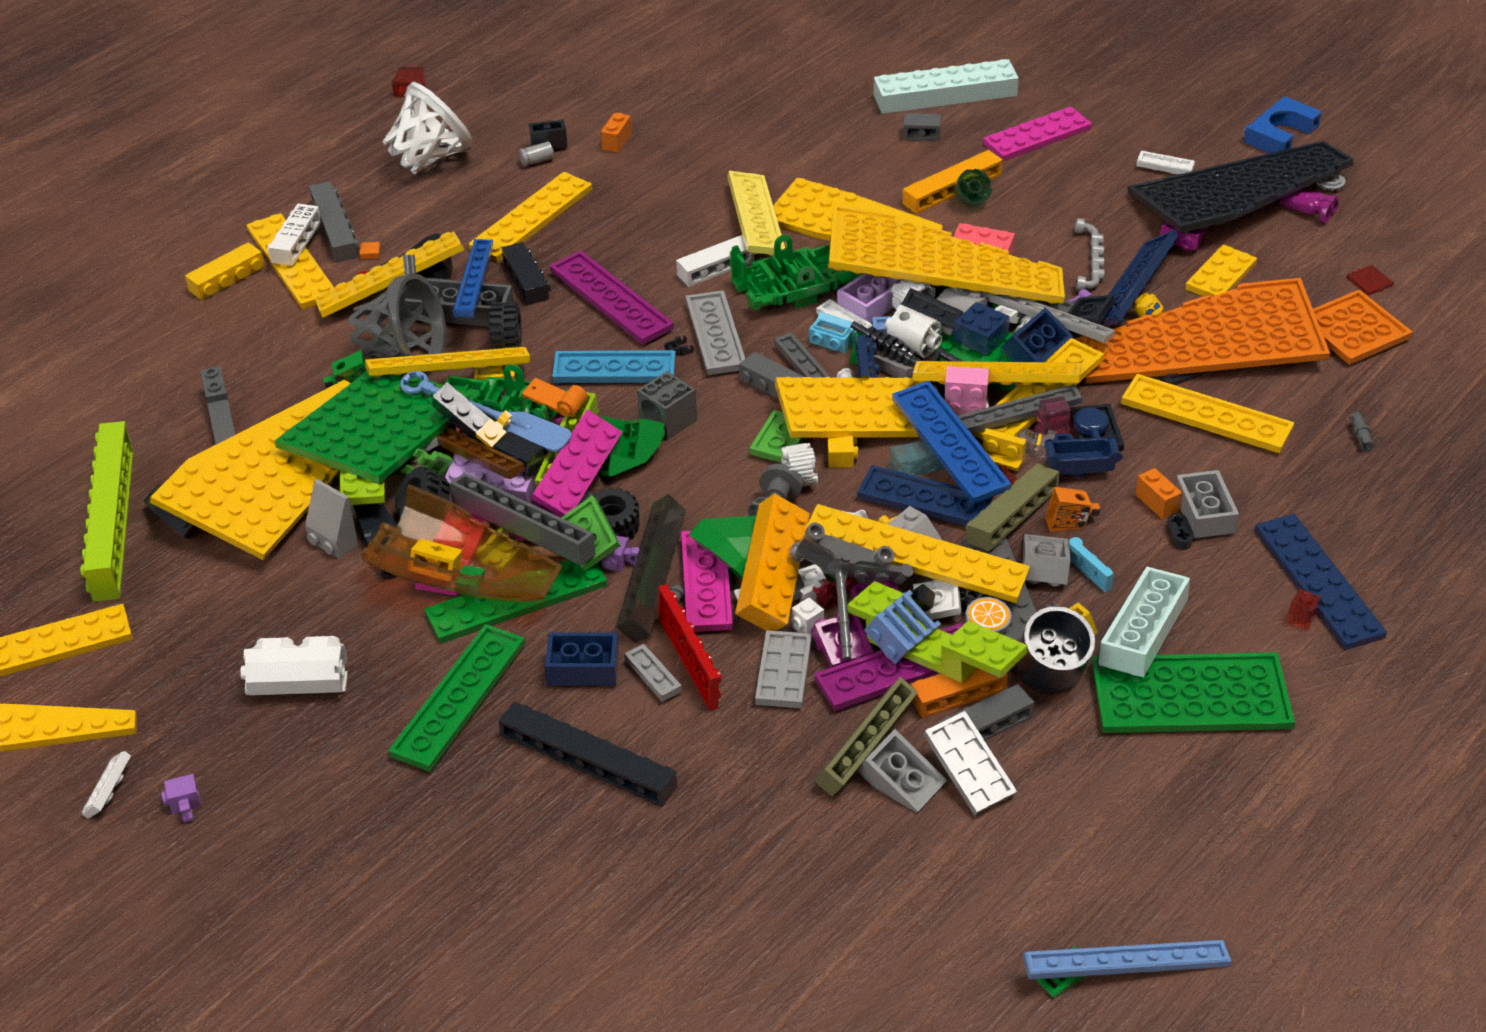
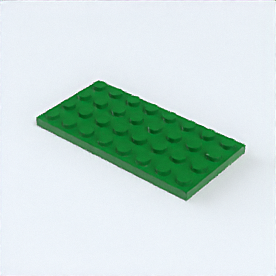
M1278 652L1156 655L1144 677L1099 665V656H1092L1091 658L1102 733L1294 729L1295 720Z

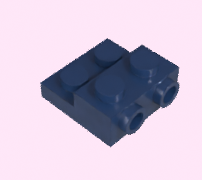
M859 335L855 340L858 378H876V375H879V364L875 363L874 355H877V345L872 342V338H865V335Z

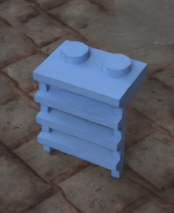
M910 590L879 613L864 629L869 638L880 647L886 657L894 664L898 663L910 649L941 624L939 621L933 623L911 599L910 596L913 593ZM902 602L913 613V615L924 625V627L927 630H925L917 622V620L907 611V609L901 604ZM893 609H894V610L898 613V615L909 625V627L918 635V637H916V636L911 632V630L901 621V619L892 611Z

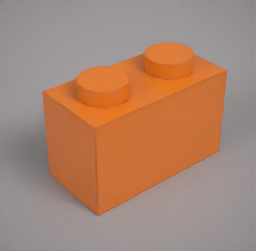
M614 113L601 131L602 150L619 153L632 134L630 115Z
M1156 468L1138 475L1135 495L1161 519H1165L1171 514L1180 511L1182 492Z

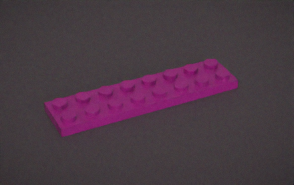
M581 250L550 265V271L642 345L674 329V323Z
M966 621L944 628L942 631L953 635ZM881 650L814 673V680L832 709L837 711L885 694L899 677L910 685L913 682L935 676L939 673L904 657L894 664Z

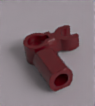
M846 578V593L857 584L855 578ZM822 579V586L818 589L814 586L812 591L817 595L816 600L829 610L838 602L836 580L830 584L825 579Z

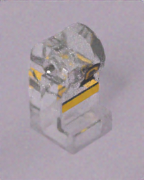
M1024 429L1018 433L1017 437L1026 439V455L1047 458L1044 446L1047 439L1054 441L1057 431L1048 430V434H1041Z

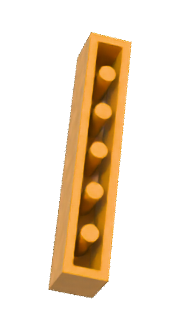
M990 150L980 153L903 188L902 204L915 214H918L1002 175L1003 160Z

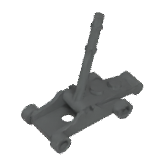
M816 522L811 523L806 528L802 539L799 542H795L789 548V556L792 560L799 562L806 559L816 564L824 574L829 573L835 576L842 659H852L846 578H856L863 584H870L876 580L878 582L894 581V583L902 585L913 574L912 566L909 564H903L902 566L890 565L894 559V552L890 547L881 546L877 551L826 535L824 527Z

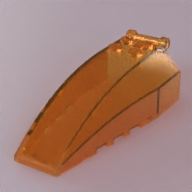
M410 484L407 487L406 505L397 528L386 523L380 524L376 536L373 540H370L368 547L364 548L360 553L361 559L367 562V564L405 580L470 597L497 601L521 602L544 600L562 569V565L538 551L530 549L529 546L522 542L518 544L511 540L505 532L499 533L490 528L489 523L486 521L480 522L471 517L470 512L453 502ZM390 536L386 544L382 545L381 542L384 538ZM420 539L461 549L463 551L460 570L452 568L451 571L438 567L436 563L422 562L410 556L411 549ZM463 565L485 569V576L482 579L480 575L475 574L473 577L462 574L460 571Z

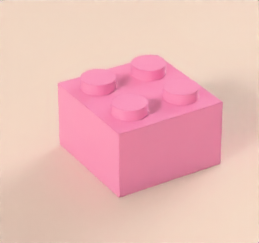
M947 366L944 400L956 415L986 408L989 369Z

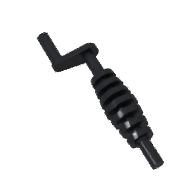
M856 321L852 322L850 328L865 335V338H872V342L877 345V351L882 352V355L885 357L889 356L890 359H896L899 363L904 361L906 366L910 364L915 366L917 361H922L916 357L914 350L910 351V347L904 346V343L901 340L898 341L897 337H891V334L884 333L882 330L876 331L874 327L866 328ZM942 347L937 350L931 361H939L940 358H943L946 361L964 362L945 351Z

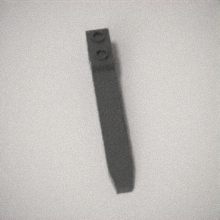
M221 366L200 370L215 444L235 435Z

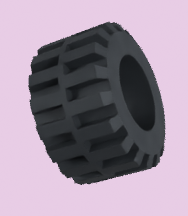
M517 302L491 304L489 310V334L492 349L521 347L522 324L520 308Z
M420 466L417 469L414 468L405 476L397 489L395 496L397 513L418 525H430L431 522L436 521L441 516L447 506L451 492L449 488L450 483L445 477L427 467Z
M621 488L601 489L598 493L594 492L592 494L597 499L615 535L627 537L628 540L629 537L633 538L636 532H638L640 525L639 503L636 497L630 495V492L627 490L622 491Z

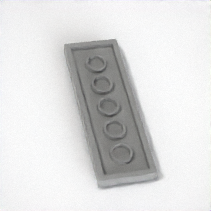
M724 290L685 296L707 375L739 371V364L745 360V356Z

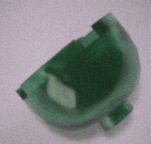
M967 169L955 181V196L965 206L975 207L981 205L992 193L991 180L985 172L979 169Z

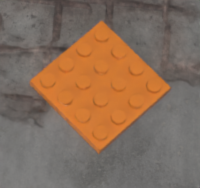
M1360 290L1313 309L1327 347L1349 365L1412 338L1413 331Z

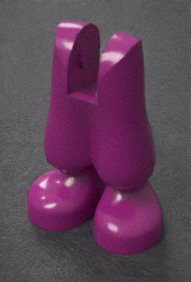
M1296 191L1281 198L1279 202L1284 207L1307 215H1314L1318 212L1320 222L1327 224L1330 216L1334 215L1338 209L1339 198L1333 195L1326 196L1322 193Z

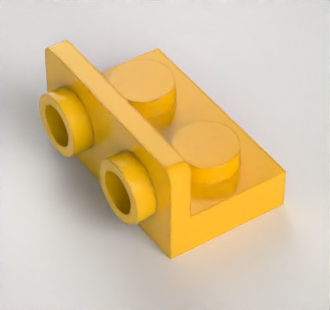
M986 428L983 433V449L997 466L1018 471L1025 459L1026 439Z

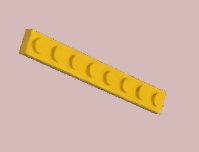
M526 347L367 359L365 360V367L369 376L381 377L387 374L402 375L412 371L442 372L447 369L463 370L464 368L471 367L480 369L484 366L522 365L523 363H530V354Z

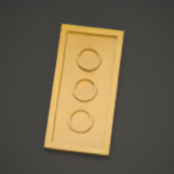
M1222 245L1186 282L1185 289L1201 296L1210 295L1211 297L1233 290L1256 265L1257 258L1248 253L1233 249L1230 246Z

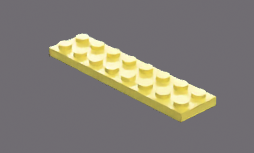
M729 171L727 178L747 252L774 256V242L781 236V231L764 175ZM784 242L781 243V250L785 249Z

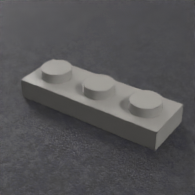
M645 644L624 653L626 662L662 702L682 692L681 684Z

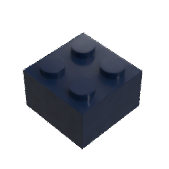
M975 302L954 322L953 341L988 355L1009 335L1010 316Z

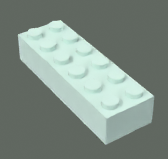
M1146 567L1100 643L1099 665L1144 677L1188 600L1190 578Z

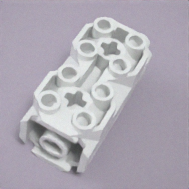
M335 636L306 637L300 646L294 645V641L287 637L260 638L253 648L244 649L245 666H241V679L246 680V695L346 691L348 674L345 671V664H347L345 646Z

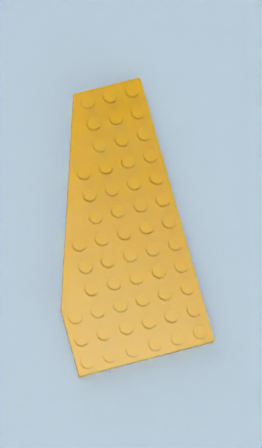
M343 380L187 459L150 497V503L264 560L309 510L314 481L318 479L330 486L340 475L339 469L276 448L275 440L351 383Z

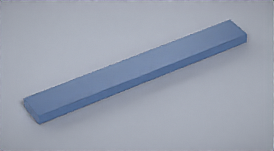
M1224 940L1024 952L1022 957L1029 979L1229 967L1231 963Z

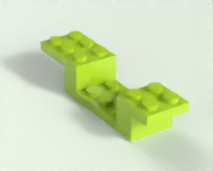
M874 581L847 604V610L849 613L865 619L867 627L879 613L884 611L885 608L899 599L904 593ZM902 602L901 604H902V605L907 609V611L912 615V612H911V611L903 604V602ZM893 609L892 611H893V612L901 619V621L911 630V632H912L916 637H918V635L909 627V625H908V624L898 615V613ZM917 620V622H918L925 630H927V629L924 627V625H923L920 621ZM968 620L953 635L936 628L910 649L904 658L962 683L977 668L1001 678L1028 653V645ZM867 634L869 642L874 645H877L874 641H872Z

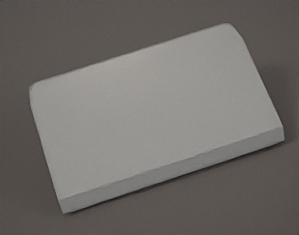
M882 354L874 355L875 363L879 364V370L897 378H909L913 374L915 367L911 365L906 366L904 362L899 363L896 359L892 360L889 356L885 357Z

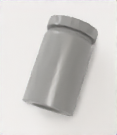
M545 142L520 149L519 157L522 165L526 167L554 159V153L550 142Z

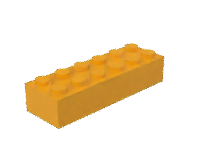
M775 493L759 503L735 612L741 618L764 630L777 631L788 624L800 561H794L790 558L789 548L795 542H799L804 536L803 532L808 524L810 515L807 511Z

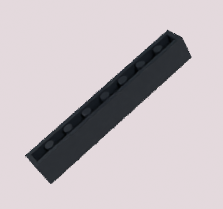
M514 701L498 720L502 737L663 807L677 788L676 771L670 767L662 766L647 757L639 756L626 748L616 746L608 740H602L587 731L579 730L566 722L558 721L548 714H542L531 709L527 705H521Z

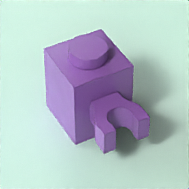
M616 536L621 546L600 560L601 568L623 571L626 562L640 566L642 557L639 556L641 548H629L627 537Z
M194 774L164 781L166 791L161 792L164 805L170 806L172 814L181 813L184 823L193 821L191 810L201 807Z

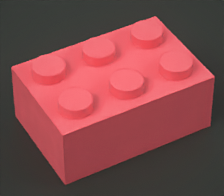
M959 223L953 236L961 240L971 241L979 246L982 242L1007 250L1009 255H1012L1014 252L1015 233Z

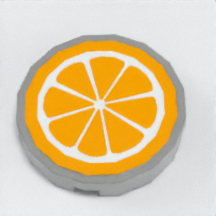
M991 597L978 598L972 601L967 606L965 614L966 622L969 620L1000 634L1005 633L1009 628L1012 617L1010 609L1004 602Z

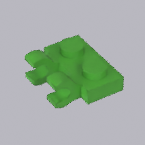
M418 448L413 454L414 457L419 458L418 464L423 465L422 467H427L441 476L453 463L450 456L437 451L429 455L424 450ZM406 464L401 472L408 474L414 468Z

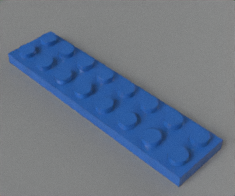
M929 381L892 394V401L972 504L1011 489L1010 481Z

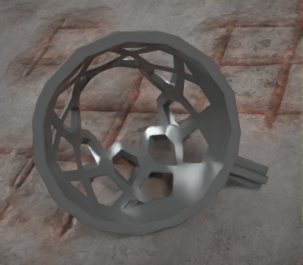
M415 255L403 256L405 275L395 277L388 285L387 291L373 301L354 308L355 313L349 316L348 324L358 327L350 334L351 342L362 346L358 351H362L363 356L379 358L414 356L409 348L415 345L426 351L427 355L444 353L446 324L443 309L436 291L427 279L422 275L416 274ZM406 297H420L422 301L414 311L402 308ZM426 309L429 317L421 315V313ZM362 315H368L364 321L359 320ZM388 317V323L386 325L382 324V322ZM399 317H404L401 322L399 321ZM416 320L431 324L432 331L418 338L409 328ZM364 331L375 336L370 342L359 338ZM432 336L431 346H429L424 341Z

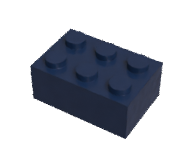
M1045 307L1015 332L1000 348L1013 362H1045L1073 336Z
M549 632L545 659L547 685H617L619 662L618 633Z

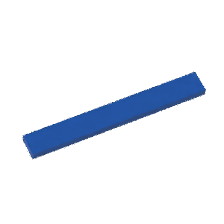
M474 239L454 306V317H474L493 249L492 239Z

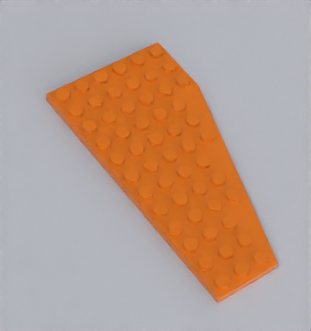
M1301 278L1243 283L1237 285L1236 289L1212 297L1206 295L1182 303V307L1163 312L1158 317H1155L1156 315H1145L1127 321V325L1113 329L1115 331L1114 338L1106 343L1087 336L1076 338L1077 341L1104 353V360L1084 377L1085 383L1134 379L1136 374L1146 377H1157L1175 373L1186 374L1328 360L1330 357L1329 349Z

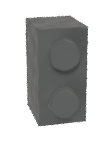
M905 113L904 140L939 141L940 114Z

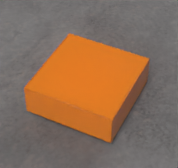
M380 242L361 243L360 259H379Z

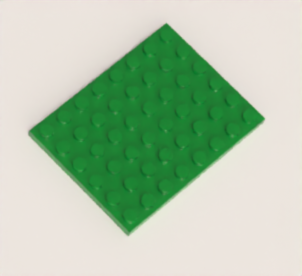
M365 372L275 440V447L380 483L409 460L418 448L422 449L453 423L432 407L433 394L429 395L424 392L408 394L402 390L400 386L401 380L407 373L374 377L369 376L368 372ZM414 377L411 378L407 385L416 388L423 380ZM432 380L428 381L434 384L435 387L441 388L443 386L442 384L436 383ZM457 390L466 399L478 403V396L466 391Z

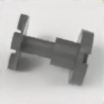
M784 464L769 465L762 472L759 480L765 497H758L751 501L748 507V515H757L759 503L774 493L787 501L797 498L803 487V480L797 471L793 473L789 470L790 467Z

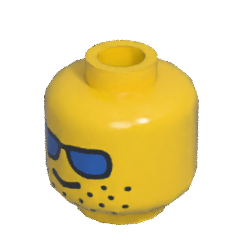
M1144 293L1134 301V311L1139 317L1145 315H1156L1155 317H1158L1163 311V305L1154 294Z

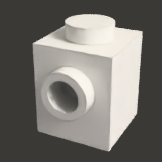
M807 598L792 607V627L799 633L812 634L811 629L814 623L824 618V609L811 598Z

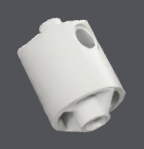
M899 305L892 318L886 320L885 329H887V333L891 334V337H897L898 341L901 340L904 346H909L910 351L914 350L916 355L920 357H928L941 344V322L915 310Z

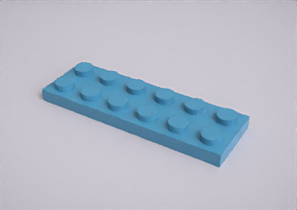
M675 350L556 351L552 375L553 383H649L666 371L674 375Z

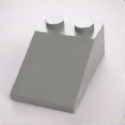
M949 287L940 294L937 300L958 308L964 313L975 302L987 306L989 297L981 294L980 291L973 292L969 289H953ZM942 325V332L949 335L954 334V330Z
M317 479L314 481L305 524L307 539L312 545H317L327 554H332L340 559L358 545L349 497Z
M1024 534L1022 564L1030 566L1026 582L1032 584L1048 582L1052 586L1067 585L1070 566L1068 539Z
M896 729L856 769L873 787L915 813L947 781Z

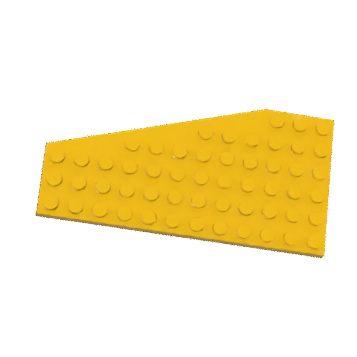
M838 205L833 207L828 268L836 271H852L856 274H872L875 277H891L895 280H911L914 283H930L934 286H950L953 289L963 288L973 292H989L992 295L1002 294L1012 298H1028L1031 301L1041 300L1051 304H1063L1065 294L1061 267L1042 261L1034 263L1025 258H1018L1009 255L1007 250L982 242L979 246L971 241L952 237V233L925 224L923 227H920L911 222L895 219V215L890 213Z

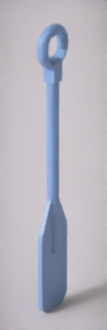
M420 371L407 373L402 378L400 384L402 390L408 394L424 392L434 395L440 389L428 382L427 375ZM416 377L423 381H421L418 387L412 388L407 385L411 378ZM469 400L484 414L496 420L503 413ZM508 412L512 415L510 418L511 423L504 430L507 433L512 432L534 442L546 450L558 452L571 439V432L567 428L529 413Z

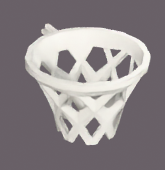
M412 82L405 93V101L401 112L383 140V144L385 146L390 144L388 152L392 156L403 153L400 164L405 169L412 167L411 173L417 174L444 156L470 150L474 146V141L464 124L443 101L421 84ZM427 105L431 107L434 111L429 112L427 109ZM436 116H440L443 119L442 124L435 118ZM447 124L453 130V132H449L446 129ZM407 133L406 142L402 143L404 134ZM424 149L422 154L415 156L417 150Z

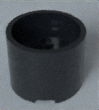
M1055 606L1039 610L1027 622L1020 642L1028 645V653L1016 663V666L1022 677L1021 680L1037 692L1053 695L1056 692L1071 690L1081 679L1094 651L1095 637L1090 624L1079 613L1065 607Z

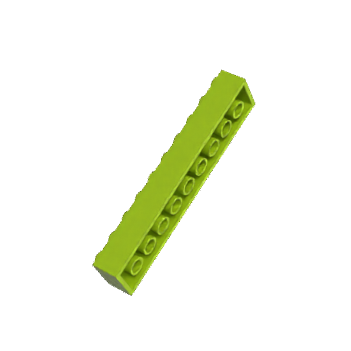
M125 421L99 424V432L95 434L97 446H94V456L96 460L92 461L94 475H91L92 489H89L91 504L87 505L89 518L86 519V529L88 532L84 534L86 549L82 550L84 564H81L80 567L82 578H86V591L91 593L93 602L120 599L134 455Z

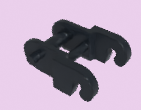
M685 335L682 337L683 340L680 336H677L674 340L664 344L666 350H675L676 356H684L694 351L693 345H690V349L687 345H682L687 341Z

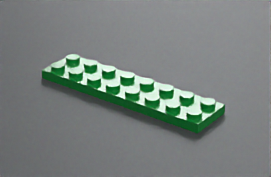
M565 560L424 608V612L439 643L442 644L479 631L485 624L494 626L607 586V579L597 563L585 571L580 565L570 560Z
M485 624L388 750L389 757L431 772L526 644L525 638Z

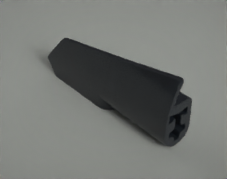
M384 504L353 505L361 535L367 549L370 548L381 577L393 579L408 574L412 547Z

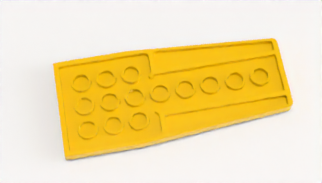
M796 178L773 205L780 228L830 241L834 205L890 213L895 215V219L904 222H911L920 227H923L925 224L943 230L941 224L863 198L855 193H849L803 178Z

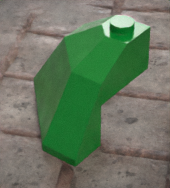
M599 416L622 431V434L599 469L600 476H614L647 462L664 439V423L643 418L624 421Z
M757 515L703 518L688 536L703 550L712 552L738 578L743 580Z

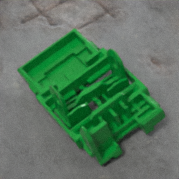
M781 235L775 240L774 256L754 261L748 267H746V262L738 245L733 246L729 253L730 280L735 285L737 292L748 290L746 293L747 304L754 310L772 304L782 305V299L786 303L792 302L795 308L818 303V294L829 292L830 286L836 290L840 285L850 283L864 273L856 274L852 271H836L828 268L830 244L814 249L805 247L793 251V241L789 235ZM785 241L786 247L781 250V243ZM804 275L808 277L807 280H803Z
M514 364L505 366L503 370L504 378L487 377L486 380L448 376L444 385L449 383L457 390L466 391L478 396V404L488 408L493 407V410L504 412L505 410L507 412H525L552 422L555 416L560 414L547 408L546 405H540L522 396V392L531 381H525L523 371ZM511 371L516 373L517 380L512 379ZM506 388L507 392L505 393L501 401L498 403V400L502 392ZM454 424L449 426V428L456 430V426Z

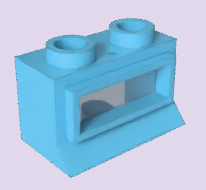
M819 312L817 320L809 328V342L845 354L852 345L855 336V330L850 328L852 321Z

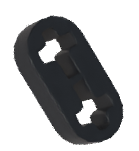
M1179 513L1171 514L1168 517L1166 527L1172 544L1180 550L1189 549L1192 546L1193 533L1187 518Z

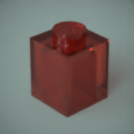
M1299 589L1291 602L1287 622L1309 630L1317 616L1321 596Z

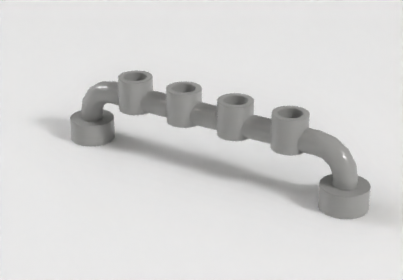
M1080 218L1076 219L1075 233L1083 234V231L1091 233L1092 280L1086 281V277L1077 276L1076 292L1095 288L1099 281H1103L1104 257H1102L1104 252V246H1102L1104 235L1099 234L1095 226L1085 223V219Z

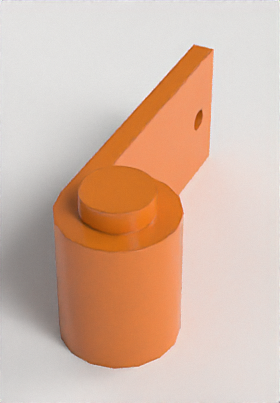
M534 378L522 392L523 397L540 405H546L547 408L565 417H573L588 400V394L580 386L573 385L566 392L537 378Z

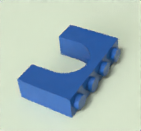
M1284 96L1270 109H1267L1264 114L1257 117L1253 123L1247 125L1244 131V143L1268 153L1292 148L1294 135L1275 126H1290L1311 134L1320 126L1322 111Z

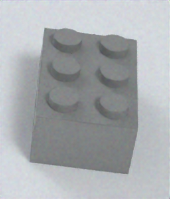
M1219 470L1177 475L1175 486L1182 492L1180 509L1188 520L1193 538L1236 533L1239 513Z

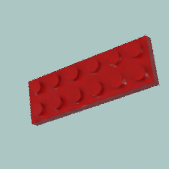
M667 584L658 586V620L708 710H717L719 699L721 698L719 683L722 682L720 671L714 668L711 655L705 652L703 642L700 637L697 638L692 622H688L686 619L685 610L678 605L676 594L670 591Z

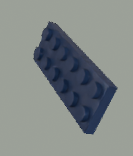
M871 465L857 491L858 499L901 510L911 506L928 517L967 526L969 521H972L982 510L986 509L994 498L993 496L972 504L958 486Z

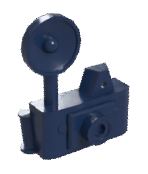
M1084 408L1077 411L1073 417L1074 428L1082 434L1091 435L1092 438L1074 439L1070 433L1055 434L1054 441L1052 439L1045 441L1047 465L1051 469L1059 471V475L1071 474L1075 477H1084L1088 473L1114 470L1115 463L1121 461L1123 456L1119 452L1115 435H1111L1108 438H1101L1100 434L1108 429L1109 418L1107 415L1096 408Z

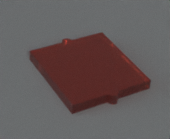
M1373 265L1357 269V271L1346 276L1348 280L1368 296L1379 291L1383 292L1384 289L1394 286V282Z

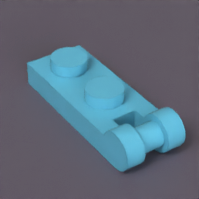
M1071 538L1069 541L1070 561L1104 592L1111 590L1114 577L1112 570L1106 567L1096 555L1088 551L1082 545L1083 541L1080 538Z

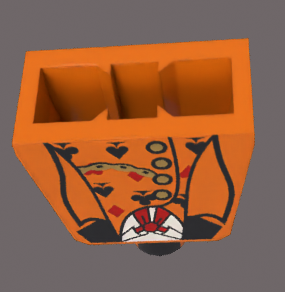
M1054 487L1045 520L1050 532L1082 529L1086 525L1088 516L1099 515L1100 506L1098 503H1091L1087 492L1083 490Z

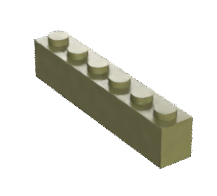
M1040 464L1033 466L1019 480L1015 481L1011 489L1006 490L996 500H993L986 509L982 510L978 516L968 522L966 526L967 543L990 551L1052 495L1054 487H1058L1059 471Z
M899 677L814 781L829 795L833 796L847 782L918 692L904 679Z

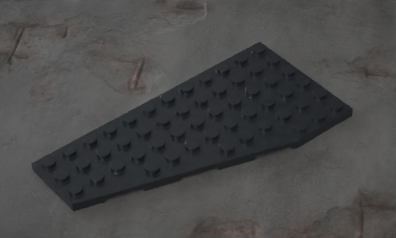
M1320 141L1127 186L1128 194L1179 233H1189L1191 230L1206 229L1207 226L1222 225L1224 222L1237 219L1353 166V158L1326 141Z

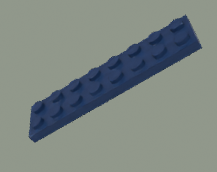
M1175 230L1143 243L1108 294L1114 296L1115 303L1099 325L1105 327L1110 325L1116 326L1124 320V315L1131 309L1132 303L1138 299L1140 291L1146 287L1145 284L1153 277V272L1160 266L1161 260L1167 256L1168 250L1174 246V241L1178 237Z
M1295 514L1255 525L1254 531L1344 650L1386 638L1387 631Z

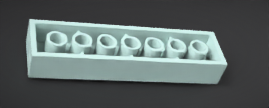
M1004 59L963 66L933 68L924 71L916 70L914 72H901L874 77V97L882 114L1014 97L1018 93L1019 78L1010 61Z

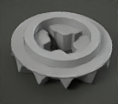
M1335 173L1315 184L1318 185V188H1323L1324 191H1340L1341 188H1344L1345 178L1341 174Z

